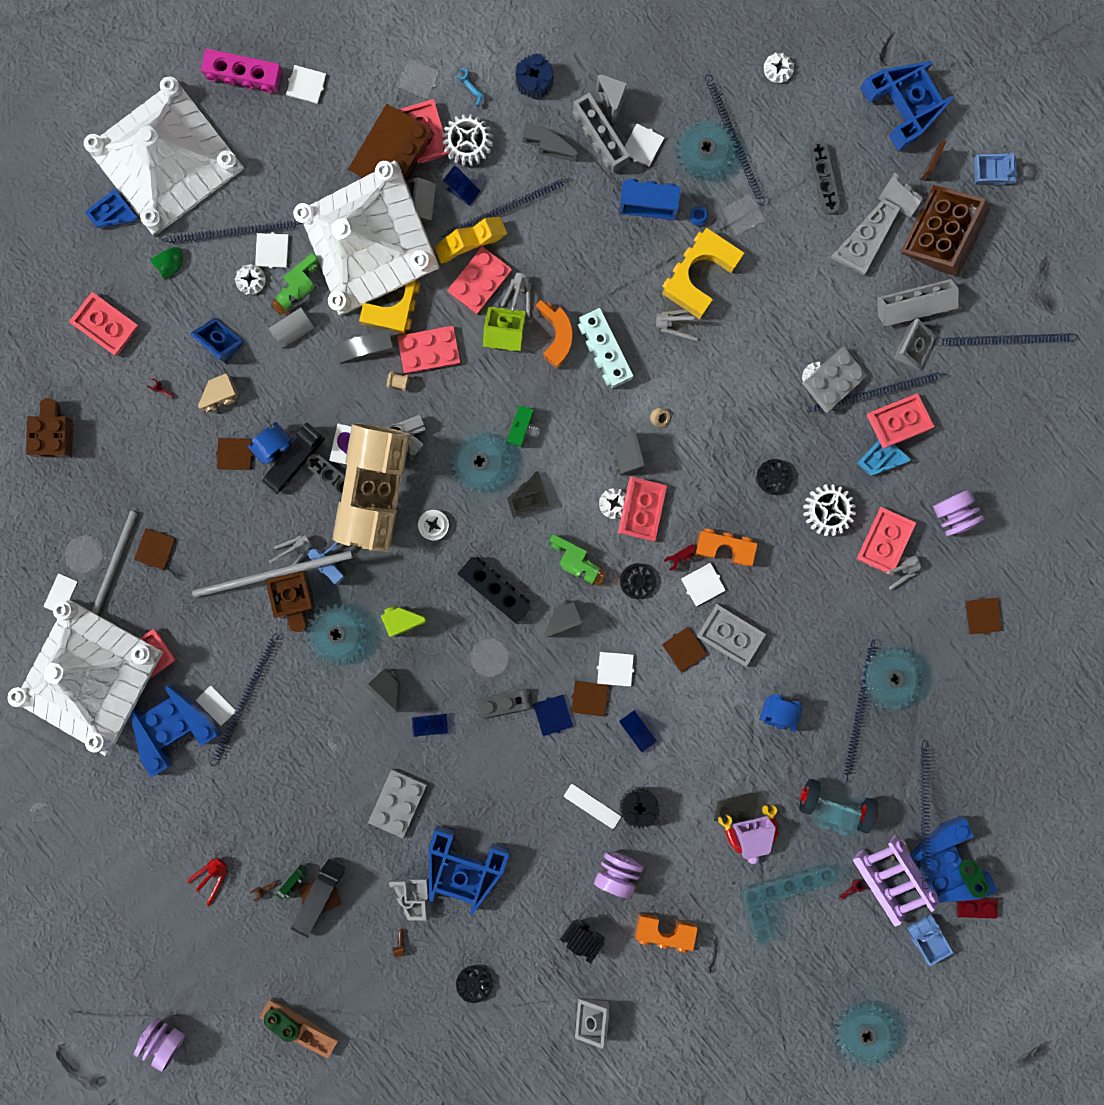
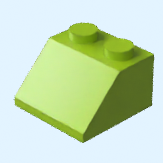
M488 307L484 324L483 347L521 351L526 311L515 310L512 312L511 309Z
M397 606L385 609V614L380 615L389 637H395L429 622L428 618L403 608H397Z

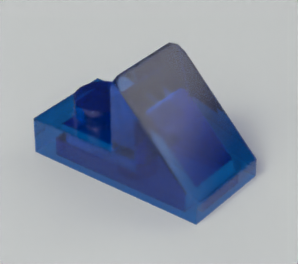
M453 166L443 179V182L448 186L447 190L469 206L480 193L476 185L456 166Z
M635 710L619 720L641 753L657 742Z
M447 714L412 717L413 737L448 733Z

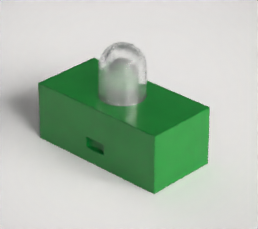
M521 405L518 406L507 438V444L522 448L526 435L532 437L540 435V428L530 424L534 413L533 409Z

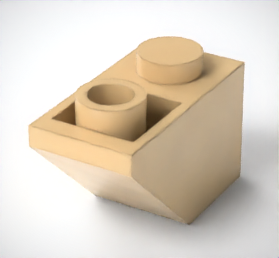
M225 373L208 381L198 404L200 410L209 413L215 411L219 405H229L235 402V399L239 396L231 376Z

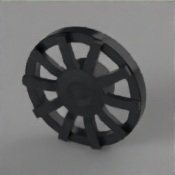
M771 459L759 467L756 478L759 487L765 493L779 495L791 486L793 474L787 463L779 459ZM775 462L774 469L772 470L769 463ZM778 463L783 465L780 470H777ZM765 465H767L769 472L763 470ZM786 467V469L788 470V473H783V474H782L781 472H782V471L784 470V468ZM762 472L767 476L764 478H760V473ZM789 475V481L782 479L784 476ZM767 480L768 483L763 486L761 481ZM781 481L787 484L785 488L781 485ZM770 484L773 485L772 491L766 489ZM778 484L781 491L775 492V487Z
M631 564L623 570L620 576L622 591L633 599H643L649 596L656 585L654 572L644 564ZM637 567H643L640 574H638ZM630 568H635L634 575L629 571ZM647 569L650 574L644 577L643 574ZM627 572L631 578H625V573ZM652 576V583L646 582L645 579ZM623 580L630 581V584L624 586ZM645 584L652 586L649 591L645 588ZM632 586V590L628 593L625 589ZM640 588L646 592L645 595L641 596ZM635 589H637L638 596L632 595Z
M477 965L464 968L456 980V989L459 996L464 1001L470 1003H479L485 1000L492 990V978L489 972ZM474 969L480 970L478 976L475 975ZM468 970H471V977L466 974ZM483 973L486 974L487 978L481 980V975ZM464 975L467 981L460 980L461 976ZM489 980V986L482 985V983ZM459 983L465 984L466 987L460 989ZM482 988L488 991L486 994H484L480 989ZM468 989L467 995L464 996L462 992ZM471 992L473 993L474 999L468 998ZM476 992H479L482 997L477 999Z

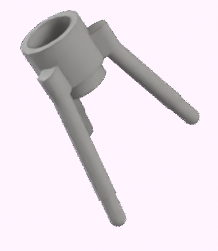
M522 273L515 274V278L511 279L510 287L501 306H505L514 288L516 292L511 311H515L519 293L525 292L526 289V316L529 318L532 284L529 283L530 277Z
M687 310L657 313L656 328H661V332L698 341L697 337L668 328L671 327L672 321L694 320L695 316H672L689 313Z
M306 535L298 536L295 539L274 546V549L277 550L293 544V547L269 560V563H273L297 550L299 554H303L292 565L299 564L308 555L313 546Z
M916 556L900 558L898 562L900 566L887 571V574L901 570L904 574L907 573L889 587L890 590L908 578L915 576V572L920 570V563Z

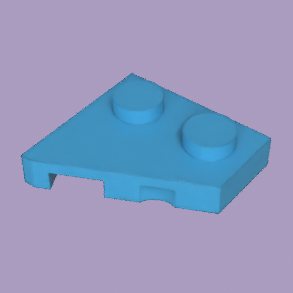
M877 440L856 464L872 476L907 463L911 459L896 445L883 449L879 440Z

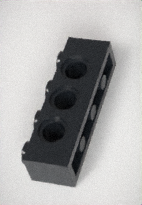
M471 557L457 574L517 624L531 607L528 604L530 600L523 594L518 596L513 592L516 588L508 581L505 584L500 581L501 575L494 569L491 571L484 567L486 563L481 558L477 557L475 559ZM479 571L486 573V579L483 582L476 580V574ZM497 583L501 586V591L498 594L491 593L490 587L492 584ZM507 596L515 598L514 606L508 607L505 605V598Z

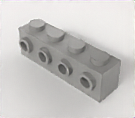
M590 92L574 101L573 117L583 125L582 130L587 138L590 137L593 141L592 146L597 154L600 152L606 169L610 168L612 173L629 164L630 156Z
M952 279L877 297L878 317L885 327L940 312H948L958 308L959 289Z

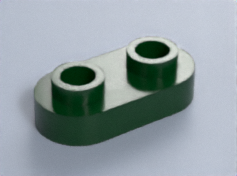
M973 860L962 861L959 865V873L970 894L976 898L985 897L989 892V886L978 864ZM967 866H971L973 868V872L968 874L966 873L965 868ZM977 884L982 885L983 889L981 892L975 890Z
M300 864L280 888L276 896L281 900L284 897L288 899L294 892L292 887L295 883L298 882L300 884L307 876L305 873L307 869Z
M274 1008L264 1015L265 1026L283 1041L291 1042L298 1038L300 1034L298 1023L283 1011ZM271 1016L275 1018V1023L271 1022ZM287 1028L290 1030V1035L286 1034Z

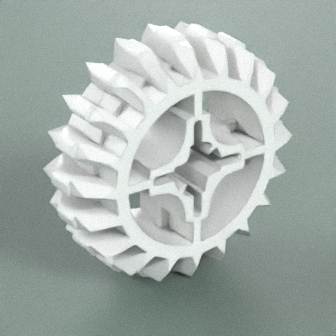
M463 114L461 120L456 116L455 123L449 121L450 127L444 128L446 133L442 134V137L446 138V140L442 142V145H448L444 151L450 152L448 157L450 160L455 158L456 164L461 160L462 166H465L466 162L473 166V161L479 164L480 157L485 160V153L490 154L489 147L493 146V142L490 140L493 139V135L490 134V127H486V122H480L479 116L475 120H473L472 114L469 115V118H466L465 114ZM479 133L483 137V141L480 147H478L477 143L475 142V140L478 138L477 135ZM455 134H457L458 138L460 139L457 142L456 147H454L452 144V140ZM465 150L472 151L470 153H463Z
M825 484L823 485V491L820 487H817V494L811 491L810 496L812 498L807 497L805 499L810 505L803 506L804 509H809V512H805L803 515L810 516L806 523L813 522L814 524L810 528L818 527V534L822 530H824V536H828L829 531L832 536H835L836 530L841 534L843 533V528H849L847 522L852 523L854 521L849 517V515L854 516L856 512L850 511V509L856 507L855 504H849L853 497L847 499L846 496L849 492L845 491L842 494L841 486L835 491L834 484L830 486V489ZM823 495L833 496L828 503L817 501ZM839 500L843 505L844 514L837 507ZM831 505V511H833V513H830L828 515V510L826 508ZM815 507H817L816 509L820 510L822 514L820 519L821 522L815 514ZM831 517L841 519V521L834 526L826 525L827 521H829Z

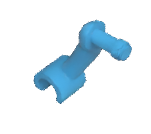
M460 68V72L465 74V76L460 77L457 75V79L462 83L464 82L469 90L478 97L475 106L479 107L481 100L484 99V95L469 81L467 70Z

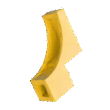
M501 217L484 218L474 227L456 229L436 244L434 248L441 264L447 263L471 249L496 243L507 235Z

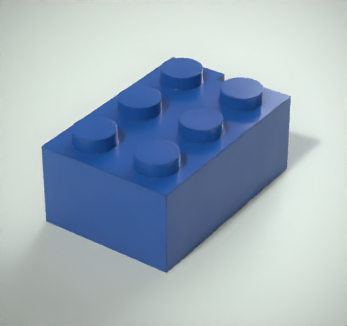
M636 179L623 180L619 214L675 220L681 187H677L673 183L660 185L655 181L643 183L638 182Z

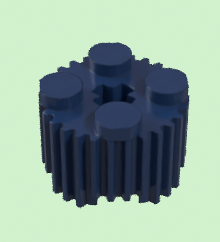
M537 53L532 55V57L528 55V58L524 57V60L521 59V63L517 64L515 71L518 91H521V95H527L528 98L530 96L532 99L533 97L536 99L544 98L545 95H548V91L551 90L553 83V67H551V63L545 60V57L543 58L541 54Z

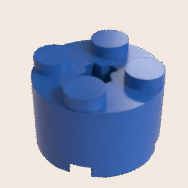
M278 422L273 423L274 428L270 429L267 427L252 440L253 445H247L262 464H271L278 458L277 453L280 451L285 452L292 445V439Z
M776 694L766 697L759 720L776 728L785 730V727H789L790 731L797 732L803 712L802 703L793 700L791 702L783 701L784 697Z

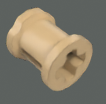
M390 371L387 379V388H399L406 392L409 375H397Z

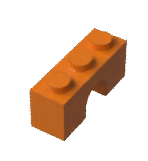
M706 528L704 531L699 532L695 555L715 558L718 547L724 545L732 550L733 557L731 563L749 567L753 566L757 543H753V539L742 537L740 540L734 538V535L729 533H723L722 536L715 534V530Z
M644 913L638 914L634 935L638 943L644 945L655 943L658 947L668 949L669 946L675 947L677 951L685 953L688 950L693 951L697 933L696 924L677 920L675 929L671 933L665 934L658 930V916Z

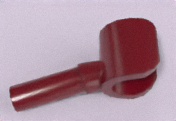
M154 378L152 380L156 382L155 387L152 388L147 385L152 391H159L171 399L175 396L164 389L162 384Z
M855 879L852 881L851 887L839 895L842 900L855 891L862 892L866 886L862 885L860 888H857V883L861 880Z

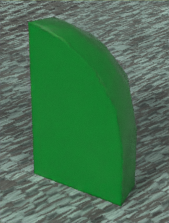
M173 247L154 256L150 261L158 269L163 279L166 280L180 269L183 263V254L180 248Z

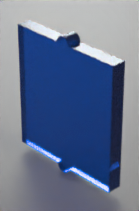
M563 695L553 698L547 697L546 700L533 704L543 736L555 732L560 733L561 730L573 727Z

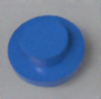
M703 207L693 208L689 214L690 222L696 226L704 225L708 219L706 209Z

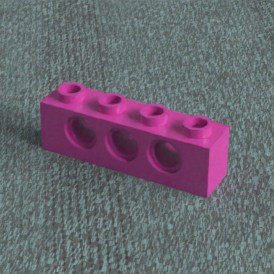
M205 49L201 72L209 81L216 82L220 80L228 85L234 86L239 84L244 88H258L266 93H272V91L278 93L283 73L278 63L211 49ZM227 66L226 70L219 71L221 67ZM246 70L243 75H238L239 71ZM264 74L261 79H256L257 75Z

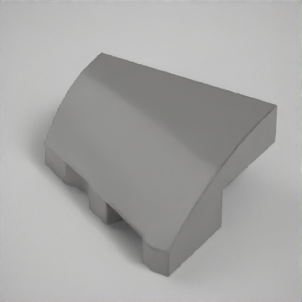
M894 173L878 199L881 201L885 199L899 206L900 212L911 217L923 198L913 191L910 185L901 184L897 180L899 175Z
M429 878L389 881V886L393 887L399 898L397 900L404 908V913L408 920L426 921L432 917L431 901H429Z

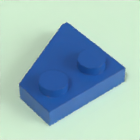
M115 189L85 211L98 229L138 220V217Z

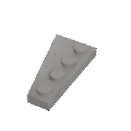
M883 199L830 258L865 275L900 207Z

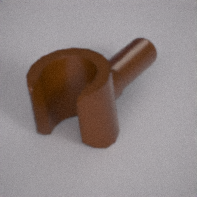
M273 881L265 887L253 889L250 894L253 892L258 893V897L253 901H258L262 898L265 892L277 885V882Z
M399 929L398 946L393 947L395 958L402 957L405 954V947L403 945L404 929Z

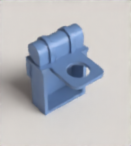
M1013 152L1009 155L1008 153L976 155L974 158L975 184L1005 185L1006 183H1016L1018 176L1016 172V155Z
M334 543L324 553L317 549H311L308 556L311 560L327 557L341 543ZM335 563L317 567L321 573L328 576L336 585H339L347 578Z
M931 914L927 917L924 916L918 922L912 923L911 926L907 927L913 943L918 947L929 966L953 954L939 928L940 926L935 922Z

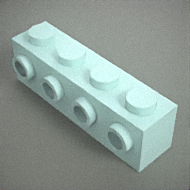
M598 308L579 317V324L577 326L582 335L585 334L588 339L586 345L589 351H594L596 356L594 361L598 369L602 368L604 372L602 377L606 385H610L613 389L632 380L633 374L601 309Z

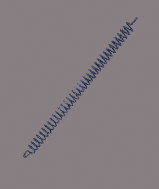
M719 99V100H717V101H714V102H715V105L718 106V105L722 104L723 102H721V103H719V104H716L718 101H721L722 99ZM721 117L724 122L730 119L723 120L725 117ZM733 124L726 127V131L729 132L730 130H727V128L733 126ZM737 141V142H735V143H732V144H733V147L736 148V147L740 146L741 144H739V145H737V146H734V144H736V143H738V142H740V141ZM739 159L742 164L748 161L741 162L743 159ZM755 183V184H753V185H750V186H751V189H753V190L756 189V188H752V187H753L754 185L758 184V183Z
M548 184V187L546 186L545 189H544V191H545L546 194H547L546 188L548 189V191H549V193H550V189H549V186H550V185H549V184ZM538 189V191L535 190L534 195H535L536 198H537L536 192L538 193L540 189ZM480 215V218L478 217L477 220H474V226L476 225L475 221L477 222V224L479 223L478 219L480 220L482 215ZM467 221V224L464 222L463 228L465 227V225H468L469 221Z
M291 220V228H292V227L295 228L296 221L294 220V227H293L292 220ZM280 221V229H279V226H278V222H277V229L281 230L282 224H281V221ZM284 221V229H285V228L288 229L289 223H288V221H287V228H286L285 221ZM273 222V230H272V227H271V224H270V230H272V231H274V228H275L274 222ZM266 223V231H267L268 226H267V223ZM269 223V224H270V223ZM298 223V224H296V225L303 224V223ZM259 224V232H260L261 228H260V224ZM262 224V225H263V224ZM252 225V233H253L254 229H253V225ZM255 225V226H256V225ZM263 225V231H265L264 225ZM241 226V230H242V232H243V229H242V226ZM245 226V234H246V233H247V230H246V226ZM248 226V228H249V226ZM256 226V231L258 232L257 226ZM289 226V228H290V226ZM234 227V235H233V232H232V228H231V235L235 236L236 230H235V227ZM238 227V235H239V234L242 235V232H241V234H240L239 227ZM282 227V229H283V227ZM227 228V236H226V237H228V234H229L228 228ZM249 228V231H250V228ZM275 228V230H276V228ZM290 228V229H291V228ZM220 229V237H221L222 233H221V229ZM223 229V230H224V236H226V234H225V229ZM268 229V231L270 232V230ZM283 229V230H284V229ZM209 230L210 237L212 238L211 232H210V230ZM213 230V238H214L215 234H214V230ZM216 230V231H217V230ZM261 230V232H263V231ZM276 230V231H277V230ZM202 231V234H203V231ZM206 231V239H207L208 235H207V231ZM217 231V237H219L218 231ZM250 231V233H251V231ZM254 231V233H256V232ZM265 231V232H266V231ZM195 232V235H196V232ZM199 232V239L197 238V240H200V238H201L200 232ZM243 232V234H244V232ZM249 232L247 234H249ZM258 232V233H259V232ZM188 233V236H189V233ZM192 233V240H193L194 237H193V233ZM236 233V235H237V233ZM251 233V234H252V233ZM181 234V238H182V234ZM184 234V235H185V241H186V240H187L186 234ZM203 234V238L205 239L204 234ZM229 234V236H231V235ZM244 234V235H245V234ZM170 235L171 243H172V242H173V241H172V236ZM174 235V242H173V243H175V241H176L175 235ZM177 235V236H178V242H179V241H180V240H179V235ZM196 235V238H197V235ZM222 235V237H224V236ZM237 235V236H238V235ZM189 236V239H190V236ZM215 236V238H217V237ZM208 237V239H210V238ZM219 237V238H220V237ZM164 238L167 239L166 241L169 242L168 238ZM183 238L181 239L180 242H182ZM201 238V240H203V238ZM162 239L161 241H164V239ZM189 239L187 240L188 242H189ZM190 239V241H192V240ZM194 239L196 241V239ZM183 240V242H185V241ZM176 241V242H177V241ZM169 242V243H170V242ZM177 242V243H178V242ZM170 243V244H171V243Z
M1051 334L1053 335V342H1055V335ZM1015 335V336H1014V343H1015V341H1016V340H1015V337H1016V336L1018 337L1017 343H1019V336H1018V335ZM1026 335V336H1028V343H1029V342H1030V335ZM990 336V337H989V344H990V338H991V337L993 338V339H992V344H994V337H993V336Z
M877 388V396H879L878 389L880 390V393L882 395L881 388Z
M252 675V676L255 677L257 680L250 678V679L253 680L254 682L258 681V678H257L258 676ZM241 698V699L244 700L246 703L239 701V702L242 703L243 705L247 704V701H246L247 699ZM234 724L235 726L229 725V726H231L233 729H230V728H227V729H229L230 731L235 730L234 727H236V724ZM218 748V749L221 750L222 752H218V751H215V752L219 753V754L222 756L221 753H224L223 750H225V748H224V749ZM213 754V755H215V756H217V757L219 758V759H216V760H220V757H221V756L216 755V754Z
M852 746L854 748H848L850 750L857 749L855 746Z
M923 753V754H921V757H923V758H930V757H924V756H922V755L929 754V753Z

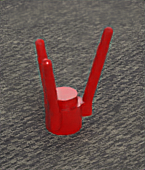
M218 857L215 860L211 859L206 866L187 880V883H190L209 869V874L196 888L198 892L212 876L214 878L220 876L209 897L207 906H210L224 877L228 873L226 871L228 865Z

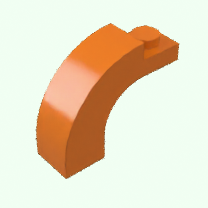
M540 300L535 305L536 310L553 325L556 333L553 343L543 353V357L558 369L568 357L571 349V323L566 313L560 307L554 312L551 304Z

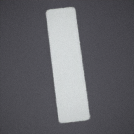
M573 784L570 785L564 794L566 799L612 829L621 818L620 815Z

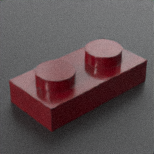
M984 897L977 900L957 901L956 916L962 918L997 919L998 899Z

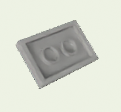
M843 346L802 384L826 413L867 375Z
M716 604L696 637L744 667H747L766 634Z
M391 769L368 823L400 838H404L427 784Z

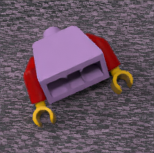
M764 805L762 807L763 814L768 816L733 824V828L730 826L732 819L729 815H726L727 822L724 824L722 818L718 817L719 824L725 826L726 830L724 832L730 846L737 853H741L744 859H748V862L752 864L758 863L760 856L771 852L772 845L779 836L777 820L774 818L777 808L774 805H770V812L768 811V806Z

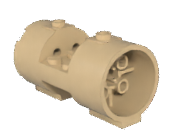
M352 423L345 462L347 469L342 499L338 503L332 538L335 542L347 546L354 545L371 551L388 552L394 530L397 499L410 439L409 433L386 427Z

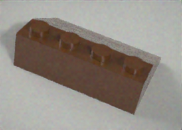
M386 103L348 170L363 178L374 173L379 162L388 161L391 163L397 161L406 182L435 133L421 122Z
M933 185L901 253L940 272L958 276L990 211L987 199Z

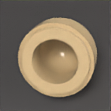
M656 408L652 411L650 420L653 425L663 428L670 421V413L666 409ZM663 413L665 420L659 423V416Z

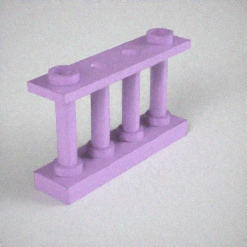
M894 835L888 843V848L872 855L867 854L865 849L857 852L853 862L893 925L898 926L902 924L906 917V912L925 904L932 912L937 907L939 901L937 894L921 878L923 875L908 854L904 842L897 835ZM892 854L900 862V864L882 872L878 871L874 865V862ZM902 871L907 873L911 881L892 889L884 881V879ZM916 887L921 898L904 905L898 903L895 898L896 895Z

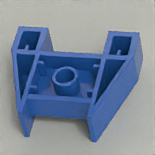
M932 61L883 69L866 78L860 87L869 104L889 94L905 120L904 123L896 126L889 135L898 152L915 143L953 100V96L943 101L928 76L927 71L933 64Z
M174 685L165 687L170 696L169 699L145 714H142L140 709L136 707L130 715L140 760L150 777L157 776L173 766L164 748L192 731L200 746L206 745L222 735L214 719Z
M961 816L942 823L926 837L930 839L923 840L930 843H923L924 845L920 843L910 852V857L914 863H918L920 870L930 868L923 870L930 872L924 874L930 876L924 877V879H930V881L926 882L928 885L930 884L931 890L937 894L939 903L982 899L970 894L959 873V865L962 861L955 845L974 837L967 820ZM981 870L989 886V892L986 896L998 892L990 873ZM977 884L975 890L977 892L982 891V885Z
M437 825L429 846V901L432 902L435 893L438 892L472 903L470 914L473 915L503 874L510 849L492 843L486 863L450 852L449 849L455 831Z

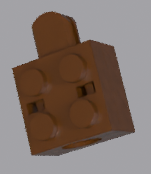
M45 398L40 401L39 416H27L26 455L32 457H72L73 420L60 416L59 402L51 398Z
M299 571L265 580L274 618L286 616L291 631H304L308 625L305 611L316 609L307 572Z

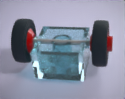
M814 779L807 781L800 793L799 810L802 813L811 814L810 818L815 821V825L828 831L831 827L833 831L846 837L849 834L855 835L856 830L867 834L872 830L878 818L877 800L866 798L861 808L855 809L819 796L820 782Z

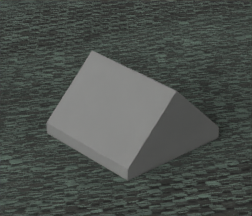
M602 74L598 75L597 92L611 122L614 123L617 120L625 98L626 83Z
M915 319L909 324L894 359L917 370H921L937 336L919 319Z
M578 999L575 1039L602 1049L606 1048L609 1019L608 1001Z

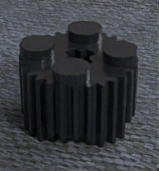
M635 787L631 791L628 790V793H625V797L622 796L623 800H620V811L624 821L630 826L633 825L634 828L637 826L638 829L640 827L644 828V826H651L655 823L656 815H659L658 811H660L657 798L649 790L646 791L645 788L639 787L637 789ZM638 803H641L644 807L641 812L634 809L635 806H638Z
M573 920L560 938V941L562 943L567 942L566 947L577 956H586L587 959L585 961L591 964L605 943L603 941L605 937L597 931L591 932L589 930L590 926L583 920Z

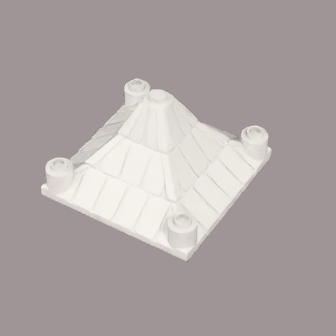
M174 77L163 78L160 82L161 90L156 95L152 96L101 136L90 134L84 139L85 149L96 160L154 237L245 169Z
M381 161L377 164L374 173L330 194L311 205L301 203L294 209V217L305 226L331 292L328 298L329 306L333 310H337L338 315L342 316L363 306V303H369L440 268L397 161L391 163Z
M72 600L59 601L53 609L57 622L43 645L26 681L21 688L11 689L8 694V702L14 707L27 709L69 735H72L85 743L86 748L90 752H99L104 756H109L163 651Z

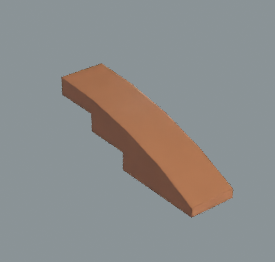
M271 998L268 1000L260 1014L261 1019L264 1020V1015L269 1010L274 1008L280 1009L297 1022L300 1027V1034L294 1042L327 1059L329 1058L338 1042L337 1039L286 1006ZM271 1016V1022L275 1023V1018ZM287 1028L286 1034L290 1035V1030Z

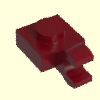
M692 543L673 556L666 557L664 563L668 560H672L674 563L673 567L669 568V571L677 568L679 560L683 559L685 562L694 556L692 552L696 551V548Z

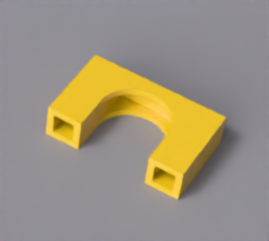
M708 228L703 233L699 231L694 239L696 243L693 248L688 247L683 255L685 257L684 261L677 263L673 269L675 274L672 278L668 277L662 286L664 288L662 293L664 296L698 319L703 316L713 299L693 286L688 275L690 266L700 260H709L732 273L744 255V252Z
M419 278L405 285V294L402 300L394 306L381 307L363 303L359 319L361 325L381 330L389 329L390 332L405 335L407 330H410L412 324L410 314L411 311H415L416 301L414 297L415 293L418 294L420 290Z

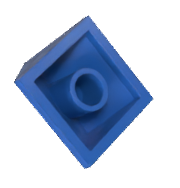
M216 317L191 332L193 338L225 364L244 343L239 336Z

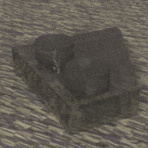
M536 471L526 483L524 482L516 492H513L507 498L513 518L549 507L539 471Z
M754 791L718 800L713 820L718 821V817H721L723 823H726V815L731 817V825L753 820L760 792Z

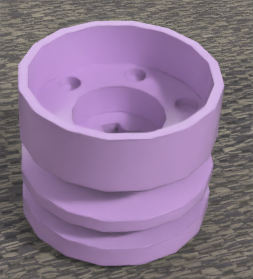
M970 489L932 506L937 518L944 516L948 518L941 526L945 527L950 524L952 526L945 531L946 536L965 532L984 520L983 515L976 517L972 515L980 511V508H969V505L975 501Z
M605 852L604 858L611 862H601V865L608 869V871H598L594 885L616 896L632 899L636 885L629 880H638L640 876L633 871L642 872L644 867L626 855Z
M157 1017L141 1035L134 1056L138 1058L143 1051H146L142 1061L145 1062L153 1055L154 1059L151 1066L163 1072L175 1056L186 1034L174 1028L167 1035L165 1032L168 1028V1023H164L159 1030L158 1028L162 1020Z

